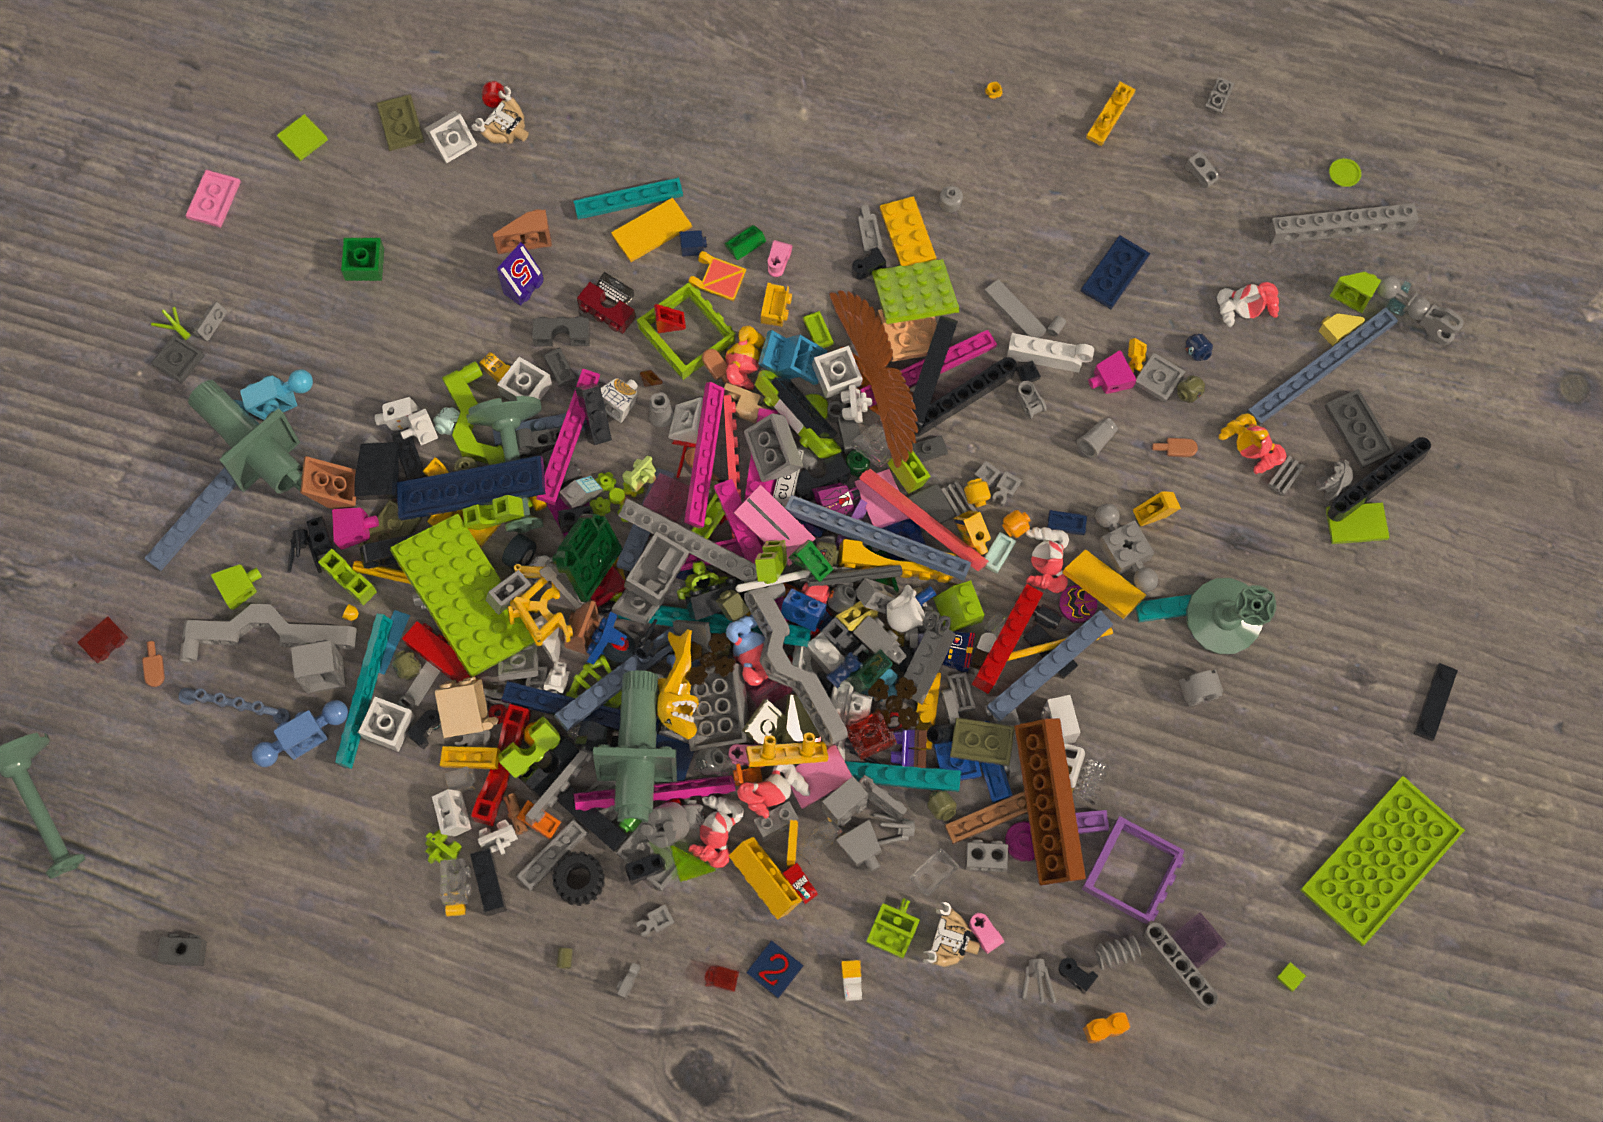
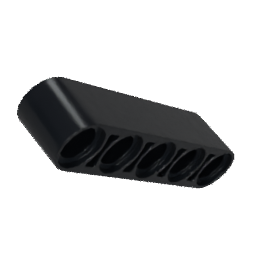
M418 533L361 546L359 550L363 567L371 569L398 563L391 553L390 547Z

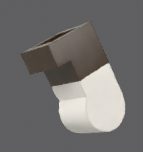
M988 632L981 636L970 667L980 669L997 639L994 634Z

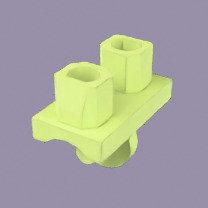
M646 456L643 460L637 459L633 464L634 470L632 472L626 470L622 474L624 482L629 484L634 492H637L646 482L652 484L656 480L654 474L656 468L653 466L652 457Z

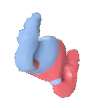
M753 615L730 623L726 629V635L734 643L733 655L735 660L744 667L742 672L744 680L749 685L757 686L769 677L760 663L765 637L759 633L751 632V628L757 626V622Z

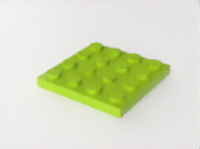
M943 259L915 263L909 266L878 269L872 272V278L886 324L959 313V305Z

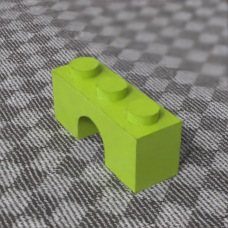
M505 495L493 499V505L477 504L464 508L465 528L482 530L524 517L522 498Z
M785 540L766 541L763 545V553H759L755 559L758 582L772 584L778 581L788 563Z
M333 549L318 562L331 578L363 606L377 593L374 586L360 573L357 574Z
M544 716L528 729L531 738L534 740L530 748L521 749L512 742L498 755L499 762L515 778L519 775H524L529 770V766L534 762H539L544 757V753L549 749H554L561 740L559 732Z

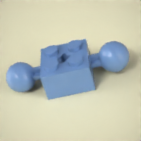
M332 700L325 704L322 714L316 718L308 710L298 713L289 722L281 723L274 730L278 738L277 741L274 743L261 742L253 748L252 759L254 763L260 767H269L276 762L278 753L283 750L295 760L325 742L328 738L322 727L327 724H342L348 716L347 706L339 700Z

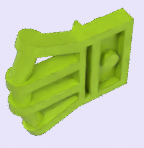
M604 654L599 656L600 658L596 660L594 665L589 663L582 667L583 670L573 677V683L566 696L572 698L579 697L576 694L580 684L586 690L591 688L584 681L589 674L598 682L603 679L594 669L604 665L608 674L612 672ZM622 691L604 703L603 706L618 709L621 706Z

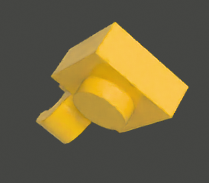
M1136 338L1129 340L1128 357L1132 358L1128 365L1133 373L1134 368L1139 372L1142 371V362L1146 361L1147 344Z

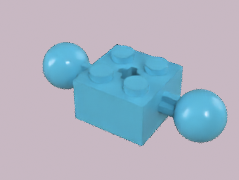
M303 369L293 371L287 382H283L273 375L266 376L263 380L249 384L246 388L240 390L243 401H234L247 414L251 413L265 420L269 413L276 411L278 408L284 413L296 407L297 403L294 392L300 394L308 392L312 388L313 378L308 371Z

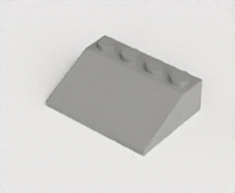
M735 663L733 666L734 671L726 677L716 674L714 672L716 667L706 669L705 672L708 673V677L705 678L704 684L700 686L695 684L690 687V695L696 696L699 702L698 708L692 715L697 732L694 737L689 739L690 751L704 750L709 747L720 748L734 744L753 743V740L742 732V729L750 720L741 664Z

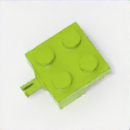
M902 898L898 909L884 903L882 904L866 943L901 959H904L920 919L906 913L910 901L907 900L904 906L906 901L904 898Z

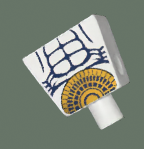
M616 378L601 388L606 413L620 423L623 422L636 403L638 394L636 389L638 386L634 380L624 383Z

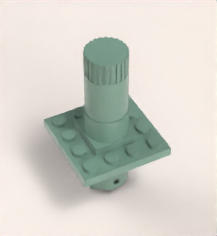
M214 380L202 382L191 392L188 404L232 448L224 452L219 460L242 492H245L259 478H262L279 494L290 490L292 487L301 491L303 466L289 454L300 441L284 413L279 408L269 413L266 419L259 424Z
M635 670L623 674L618 747L611 748L608 745L593 747L597 781H616L614 810L618 813L617 821L622 822L628 818L648 822L649 814L653 812L654 782H677L676 750L670 747L656 749L658 676L648 671Z

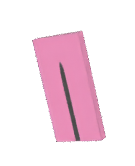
M761 485L733 512L764 543L766 541L785 540L788 559L786 565L788 567L792 564L788 557L807 540L813 542L816 539Z

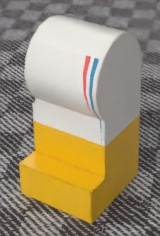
M860 960L842 961L841 969L845 1001L862 1000Z

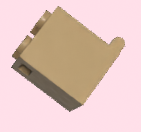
M468 677L459 683H456V680L446 681L435 691L444 738L490 730L493 728V725L499 722L497 717H489L482 679Z

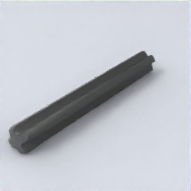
M901 565L829 573L821 582L816 581L811 575L807 578V584L809 587L863 581L864 578L872 580L897 577L902 575Z

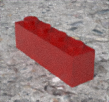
M416 621L402 638L405 645L448 678L456 680V683L470 677L451 646L447 644L448 641L442 635L438 634L436 636L432 633L433 629L426 623L420 624Z

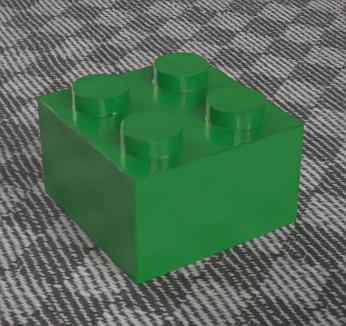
M344 238L341 272L345 281H382L384 246L381 238Z

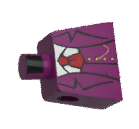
M843 483L812 489L817 505L844 515L854 511L852 500L860 497L857 487L848 490L847 485Z

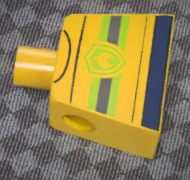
M969 510L953 518L967 545L975 548L980 555L989 551L985 542L989 541L991 537L980 512Z

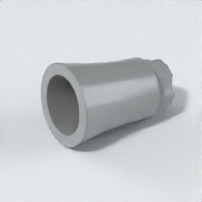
M654 393L649 402V421L656 427H666L672 423L674 411L665 393Z
M1104 418L1086 434L1077 439V446L1086 456L1096 458L1102 448L1117 432L1118 428L1114 421Z

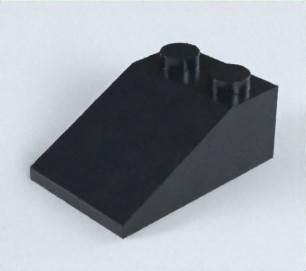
M399 443L361 444L355 473V497L360 500L397 499Z

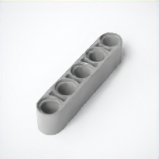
M1159 923L1150 924L1143 933L1145 941L1199 1008L1208 1010L1214 1007L1218 1002V995L1165 928ZM1150 929H1156L1159 937L1153 938L1150 935ZM1163 945L1171 947V955L1164 953ZM1177 961H1180L1185 965L1184 971H1179L1177 969ZM1190 978H1195L1197 980V988H1194L1189 984ZM1204 994L1210 996V1005L1204 1003L1202 998Z

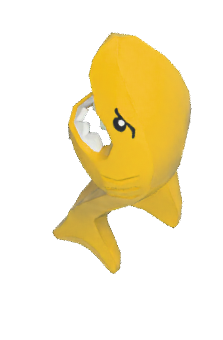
M687 629L681 636H677L671 631L668 632V641L675 651L676 660L668 677L658 679L660 693L657 700V714L661 722L667 728L688 740L694 737L697 732L692 715L699 705L698 698L690 695L691 685L685 677L691 669L690 648L692 631L690 629Z

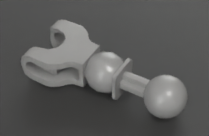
M1387 275L1380 279L1381 282L1377 287L1378 294L1385 299L1395 298L1404 304L1405 308L1402 312L1407 310L1411 318L1421 320L1419 324L1439 344H1450L1455 337V333L1463 327V319L1454 311L1448 308H1440L1435 304L1431 307L1427 299L1417 297L1419 294L1417 292L1413 297L1401 289L1400 281L1396 277ZM1449 321H1455L1457 326H1452ZM1441 332H1444L1445 334H1447V335H1448V339H1447V338H1443L1442 335H1441Z

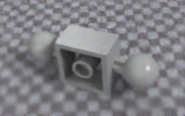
M1102 504L1097 508L1095 518L1100 526L1109 528L1110 533L1101 537L1099 546L1112 568L1119 575L1133 569L1135 572L1133 579L1135 587L1142 592L1154 590L1158 584V575L1153 569L1145 568L1143 563L1151 560L1154 551L1137 522L1134 520L1121 527L1118 523L1120 518L1118 508L1113 504Z

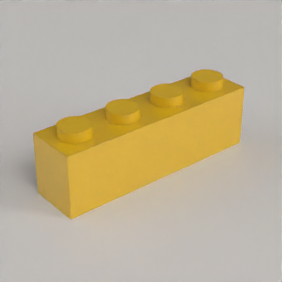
M754 837L743 841L729 855L733 864L744 875L746 881L750 883L757 892L758 897L763 900L777 920L789 914L802 901Z

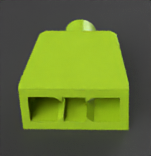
M241 564L211 574L222 597L231 610L236 609L257 592L253 582L262 578L257 567L246 572Z

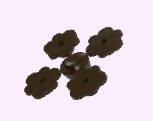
M726 633L713 634L712 640L708 642L712 652H707L703 655L701 652L702 646L697 645L694 641L691 642V662L701 658V666L697 668L692 667L685 676L691 686L704 684L705 678L708 677V673L705 672L706 669L716 667L714 672L721 677H726L734 671L735 660L733 658L723 656L722 659L717 660L715 654L719 650L725 651L726 646L730 645L731 641Z
M906 677L899 679V683L895 686L896 690H898L897 696H889L887 692L889 685L885 684L882 678L870 683L869 696L874 697L875 701L887 699V709L881 710L878 708L875 710V713L870 715V720L873 722L875 729L879 728L881 731H885L888 728V724H891L890 712H898L899 718L897 721L899 724H902L905 730H909L917 725L918 712L913 711L911 707L902 708V699L906 698L909 700L912 698V695L917 693V687L914 686L912 679L908 680Z

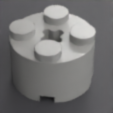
M1216 669L1191 675L1190 679L1187 680L1185 678L1179 680L1185 702L1189 704V707L1201 704L1206 698L1209 702L1223 696L1222 693L1224 691Z
M663 803L653 808V812L649 814L648 822H643L641 827L642 834L659 848L667 847L683 839L688 834L690 829V823H687L686 818L688 815L685 809L678 803Z

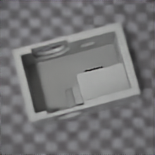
M656 531L628 575L624 587L658 607L686 562L690 551Z
M321 639L316 641V643H299L295 647H291L294 678L307 694L346 687L343 657L331 640Z

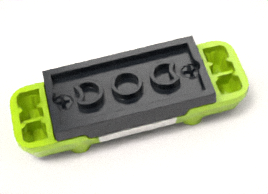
M761 370L758 373L755 386L765 396L764 402L769 407L774 406L782 416L786 417L789 425L801 437L799 442L807 448L809 446L819 458L826 459L842 452L840 446L833 439L837 432L790 379L779 378L767 370Z

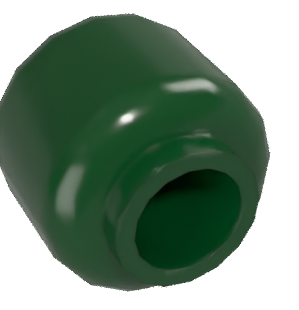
M855 449L847 455L846 464L851 470V475L859 477L870 469L871 460L866 451Z

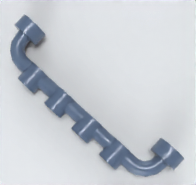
M184 688L179 692V700L185 705H191L197 699L200 703L212 702L216 703L219 707L231 706L235 707L238 711L249 710L254 711L257 715H272L274 721L279 725L286 721L289 722L291 719L290 713L286 709L268 707L261 701L250 703L246 702L242 697L231 699L227 698L223 693L208 694L201 688L196 691Z

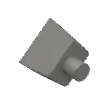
M869 820L836 839L838 845L857 867L865 863L870 872L880 867L875 856L882 852Z

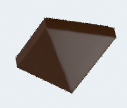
M652 370L640 372L644 387L661 385L663 383Z

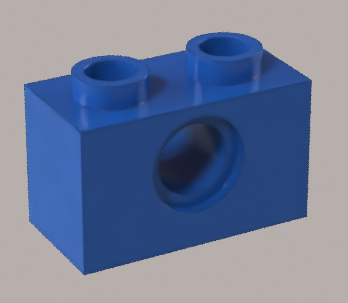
M791 588L783 600L781 613L784 618L815 632L824 618L827 604Z

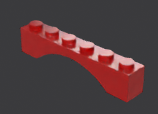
M1029 584L1025 585L971 685L989 694L1039 603L1043 592Z
M509 704L497 747L500 749V753L512 742L520 748L524 737V730L531 717L529 709ZM500 762L498 763V769H490L471 814L473 821L492 827L511 775Z

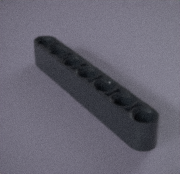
M942 315L938 320L912 396V401L916 407L913 412L918 419L915 423L919 431L922 429L958 323L957 320Z
M1005 357L931 403L921 431L918 430V433L914 432L915 436L923 435L1013 378L1017 367L1016 361L1011 357ZM1008 366L1012 370H1005L1004 367ZM989 376H994L997 379L992 380L989 378ZM978 385L981 389H975L973 386ZM959 395H965L966 398H965V399H961V398H959L958 396H959ZM948 404L951 408H944L943 405ZM928 414H934L936 417L930 418Z
M1425 437L1415 439L1337 497L1328 511L1330 519L1336 522L1342 521L1421 462L1428 454L1431 442Z

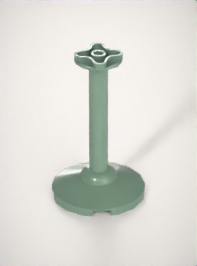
M516 396L517 401L502 402L501 398L485 401L468 410L469 415L466 414L467 421L477 426L492 427L494 431L500 432L505 462L520 460L515 430L522 421L537 415L542 410L539 399L530 396ZM522 498L524 517L512 520L506 524V532L526 533L529 530L544 526L543 519L530 516L527 498Z
M1233 578L1213 579L1202 584L1191 595L1186 608L1188 629L1204 649L1216 654H1235L1248 648L1258 638L1262 625L1271 621L1276 611L1275 595L1265 587L1260 585L1248 586Z
M33 733L0 746V774L5 778L13 779L54 861L45 873L49 879H53L65 872L78 868L79 864L85 860V855L69 854L27 771L31 767L32 759L50 742V738L46 733H44L45 737H40L38 733Z

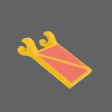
M701 251L698 261L703 264H709L703 281L690 276L688 282L696 289H701L734 302L746 269Z

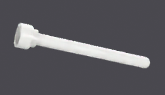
M806 569L780 575L778 581L772 584H765L764 582H758V580L738 584L736 591L743 592L811 576V573Z

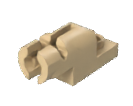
M726 382L724 395H731V401L733 402L738 401L735 414L739 418L756 424L759 408L769 409L763 404L760 406L761 395Z

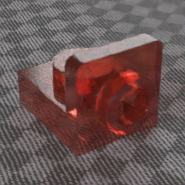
M719 965L709 966L705 973V986L735 992L739 971Z

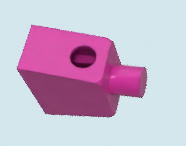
M1120 350L1096 365L1094 370L1095 376L1089 378L1088 383L1092 389L1101 386L1104 393L1109 394L1133 388L1137 379Z
M363 508L332 510L334 542L341 550L367 541L370 538L369 528L379 526L377 516L368 517Z

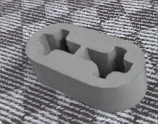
M952 689L941 690L948 724L955 725L956 718H959Z

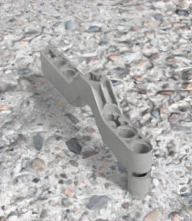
M779 583L746 592L744 595L745 603L765 637L760 663L769 679L795 690L826 745L830 746L847 738V729L817 675L813 671L807 672L793 666L782 648L784 638L789 635L790 630L774 600L785 595L784 584Z
M251 604L230 622L184 621L182 633L184 643H181L179 660L190 663L197 662L199 644L238 645L239 639L252 628H273L280 636L279 645L291 648L299 643L312 644L318 640L327 639L332 641L336 649L352 650L355 649L357 629L351 626L288 624L271 604Z

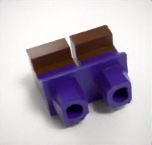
M902 729V731L892 732L891 744H902V751H891V762L901 764L902 767L926 768L927 729Z

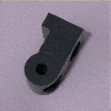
M878 247L871 249L870 256L853 262L852 275L854 278L862 280L871 276L873 270L886 268V260Z
M584 506L558 511L561 534L569 532L582 514H594L592 507Z
M320 516L308 520L307 526L316 555L320 556L328 553L333 549L323 517Z
M434 709L427 710L407 732L409 739L422 749H425L429 744L427 741L428 736L441 726L438 711Z
M654 854L625 864V871L631 885L666 870L660 854Z
M1064 958L1058 966L1059 974L1083 994L1088 991L1099 976L1094 971L1087 974L1078 967L1077 962L1072 958Z

